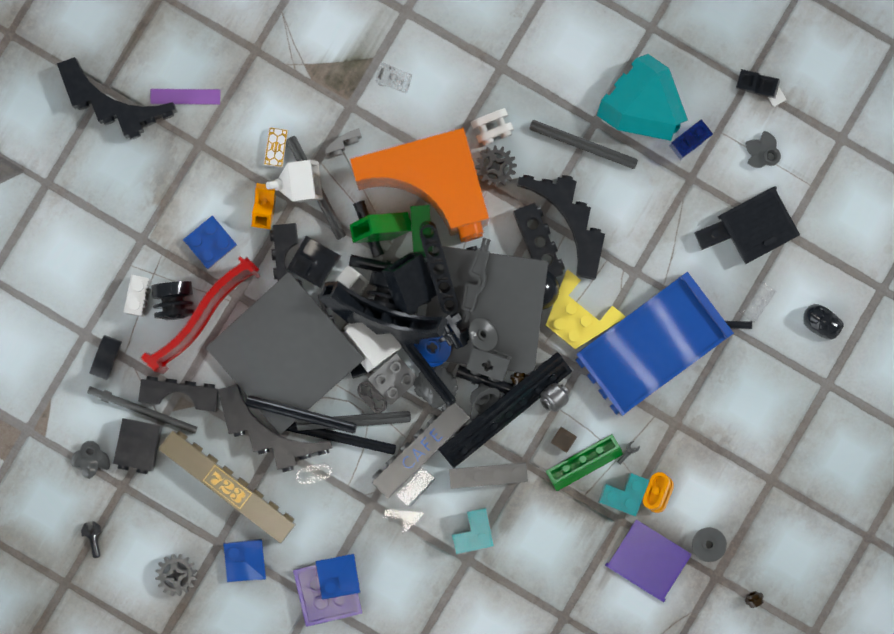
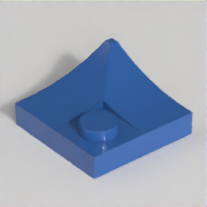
M262 539L223 543L227 582L266 579Z
M354 554L315 561L322 600L360 593Z

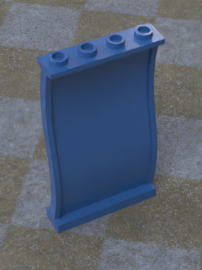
M687 271L576 354L578 358L575 360L581 368L585 367L589 372L587 377L593 384L597 383L601 389L598 391L604 399L608 398L611 401L610 407L616 415L620 414L623 416L734 333Z

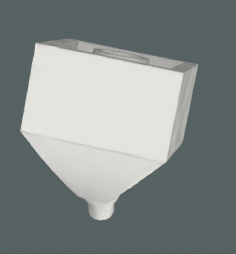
M304 160L287 163L278 179L266 182V188L279 190L293 202L302 203L323 200L319 162Z

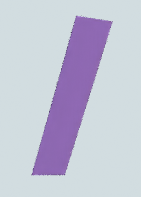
M151 89L150 104H167L171 102L174 104H220V89Z

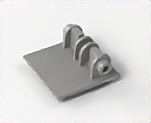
M395 353L367 379L392 405L413 386L417 376Z

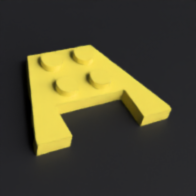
M567 270L559 288L558 298L552 306L545 326L573 349H577L623 320L626 316L614 306H611L600 321L569 296L581 280L571 271Z

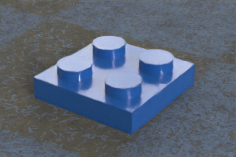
M213 215L183 239L207 269L211 268L237 246Z

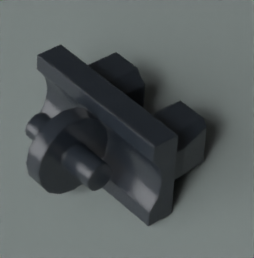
M459 313L445 316L444 318L448 321L442 337L438 339L439 342L446 341L449 346L454 344L456 349L466 346L469 340V329L465 328L460 331L456 326L462 322Z

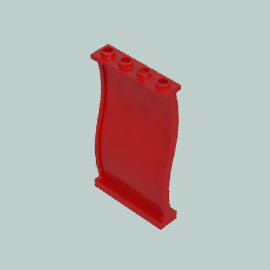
M240 256L238 260L241 263L227 272L210 288L187 324L176 337L154 354L145 352L140 357L154 372L164 374L169 369L166 364L178 357L196 340L219 304L233 289L253 275L257 278L260 277L257 273L260 269L247 257L243 259Z

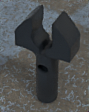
M92 521L94 531L91 534L88 531L87 523H85L81 529L82 537L86 536L89 538L93 558H99L100 551L97 536L102 532L101 526L97 522Z

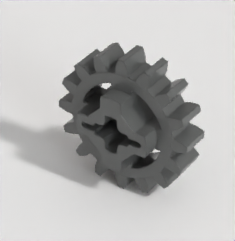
M494 145L493 150L487 147L486 154L482 151L480 152L482 159H476L480 163V165L475 166V169L480 170L477 176H483L481 182L483 183L487 180L489 187L492 183H495L496 188H498L499 183L505 186L506 179L510 182L512 181L510 174H516L512 170V168L517 167V164L512 163L515 160V156L509 157L511 151L509 150L505 153L503 146L500 150H497L496 145ZM495 154L502 155V156L505 157V158H503V159L497 158V157L495 156ZM488 157L489 164L483 168V163ZM494 162L497 165L502 164L499 166V171L491 169ZM509 165V170L504 176L503 169ZM487 175H495L497 179L490 178Z
M171 554V559L165 557V563H158L161 569L155 570L156 573H159L155 580L161 581L158 587L164 586V593L170 590V596H173L175 592H177L178 596H181L182 590L188 593L187 587L193 588L194 584L192 581L197 580V577L193 576V574L198 571L192 569L195 563L189 564V557L182 559V554H179L178 558H176L175 554ZM178 562L184 564L187 569L181 568ZM170 564L171 569L168 573H164L165 568ZM175 570L177 573H185L178 577V580H176V577H168L175 573ZM189 576L187 583L182 586L183 579ZM166 581L172 582L174 587L169 586Z

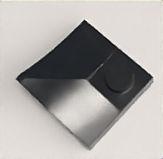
M305 236L287 269L321 288L341 258V255Z

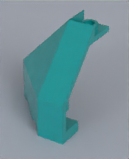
M646 54L636 58L632 62L633 68L628 74L623 73L614 84L616 88L610 95L606 94L602 98L597 116L619 131L671 141L673 134L677 133L680 129L681 123L688 121L670 69L651 55Z

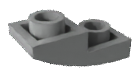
M359 128L345 133L333 141L326 148L327 156H340L343 154L342 151H346L344 143L347 142L350 145L359 142L358 139L362 138Z

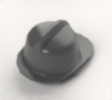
M480 383L478 388L471 393V421L501 398V393L498 389L490 388Z

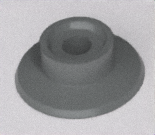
M477 318L469 326V340L475 347L483 351H490L495 348L498 335L490 321L484 318Z
M711 527L699 530L692 541L694 554L705 562L719 560L724 555L727 547L723 533ZM707 541L712 542V546L710 548L706 547Z

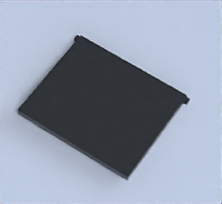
M776 186L718 216L745 264L800 236L776 191Z

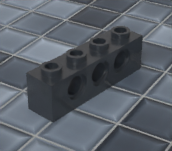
M534 202L514 210L513 215L531 259L542 260L544 255H549L552 258V263L548 265V271L555 277L563 275L562 270H565L562 259L558 260L556 256L558 249L555 242H551L548 235L551 232L547 223L543 224L541 217L544 215L541 207L536 206ZM535 220L538 223V227L532 230L528 227L527 222ZM536 238H543L545 245L537 247L534 242Z

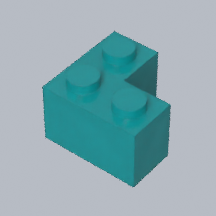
M629 473L623 491L605 484L598 502L636 516L650 480Z
M486 508L467 511L471 530L452 534L456 554L493 547L494 544Z

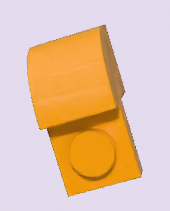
M256 184L251 227L271 229L275 210L276 190L267 189L266 184Z

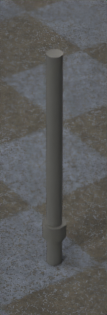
M91 386L87 391L88 394L101 398L103 402L117 404L193 434L197 431V426L112 395L110 391H101Z

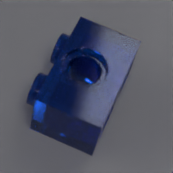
M701 119L671 142L669 146L678 158L682 160L708 140L713 133Z

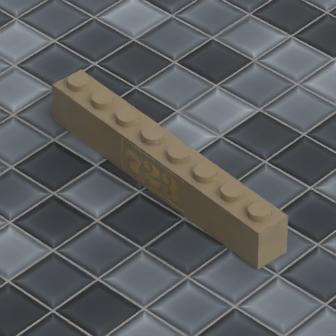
M180 430L178 432L172 431L159 447L162 453L279 543L284 541L296 525L293 522L295 519L286 512L283 515L279 512L278 505L271 500L269 503L266 502L261 492L257 489L252 491L248 488V482L241 477L239 479L235 478L232 475L234 472L225 465L222 468L218 465V459L210 453L208 456L202 452L203 448L195 442L191 444L187 441L188 436Z

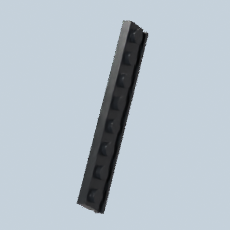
M556 352L438 450L449 464L455 468L540 399L541 392L552 383L558 384L572 370L562 356Z

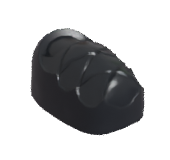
M810 305L804 312V325L813 333L827 340L835 339L844 327L842 320L822 305Z

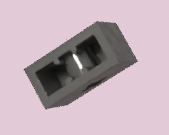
M474 346L466 369L477 376H481V374L488 376V379L493 382H503L512 356L493 349L483 351ZM487 361H490V362H491V363H490V365H491L490 368L487 367V364H486Z

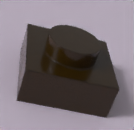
M560 427L550 443L567 453L577 436Z

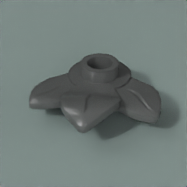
M763 131L760 141L750 140L745 143L746 149L751 155L748 164L754 168H761L765 165L774 166L781 159L780 151L776 148L777 141L767 131ZM769 153L774 155L773 160L768 159Z
M86 441L82 444L81 449L73 454L71 465L73 467L81 466L83 475L90 479L96 474L98 468L108 470L110 461L108 455L100 450L96 442ZM87 449H93V453H88Z

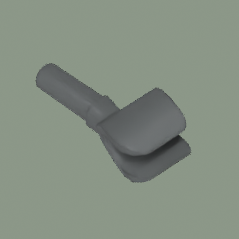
M634 441L627 445V450L617 463L621 465L631 453H636L640 449V446L636 450L631 449V444Z

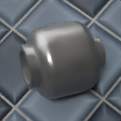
M552 383L541 392L540 402L547 411H558L568 403L569 398L567 394L569 391L562 384Z

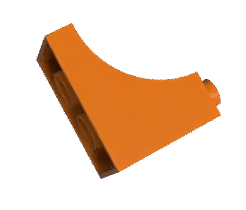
M464 128L350 159L359 191L373 187H391L408 191L430 204L443 219L450 236L459 234L461 243L483 237L482 233L484 231L482 227L488 225L489 216Z

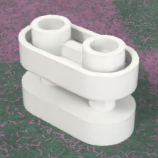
M506 108L470 122L473 130H480L481 134L476 136L479 144L483 143L486 146L493 143L494 138L500 136L503 139L512 135L511 131L514 130L512 123L505 124L503 119L508 116ZM497 122L498 127L487 130L486 125Z

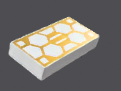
M269 127L264 159L265 166L283 168L288 138L287 129Z

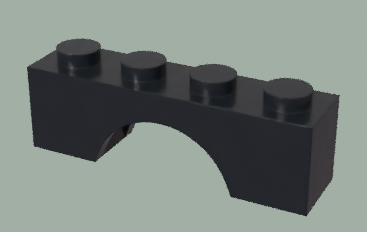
M296 223L273 225V230H270L271 242L274 241L275 249H271L272 260H276V268H273L274 280L278 279L279 281L288 273L285 267V258L288 251L298 244ZM296 279V280L300 283V285L302 286V281L299 280V279Z
M152 376L141 379L138 402L160 405L161 401L168 394L182 392L192 399L195 409L217 412L219 392L214 384L204 383V386L200 387L196 386V382L191 381L177 384V380L166 378L165 382L158 381V377Z

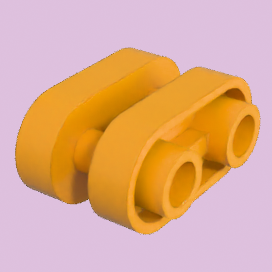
M657 472L652 475L643 496L644 506L654 513H661L665 510L674 489L672 479L665 473Z

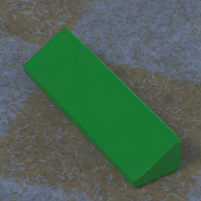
M613 434L545 472L555 490L559 491L622 456L623 452Z

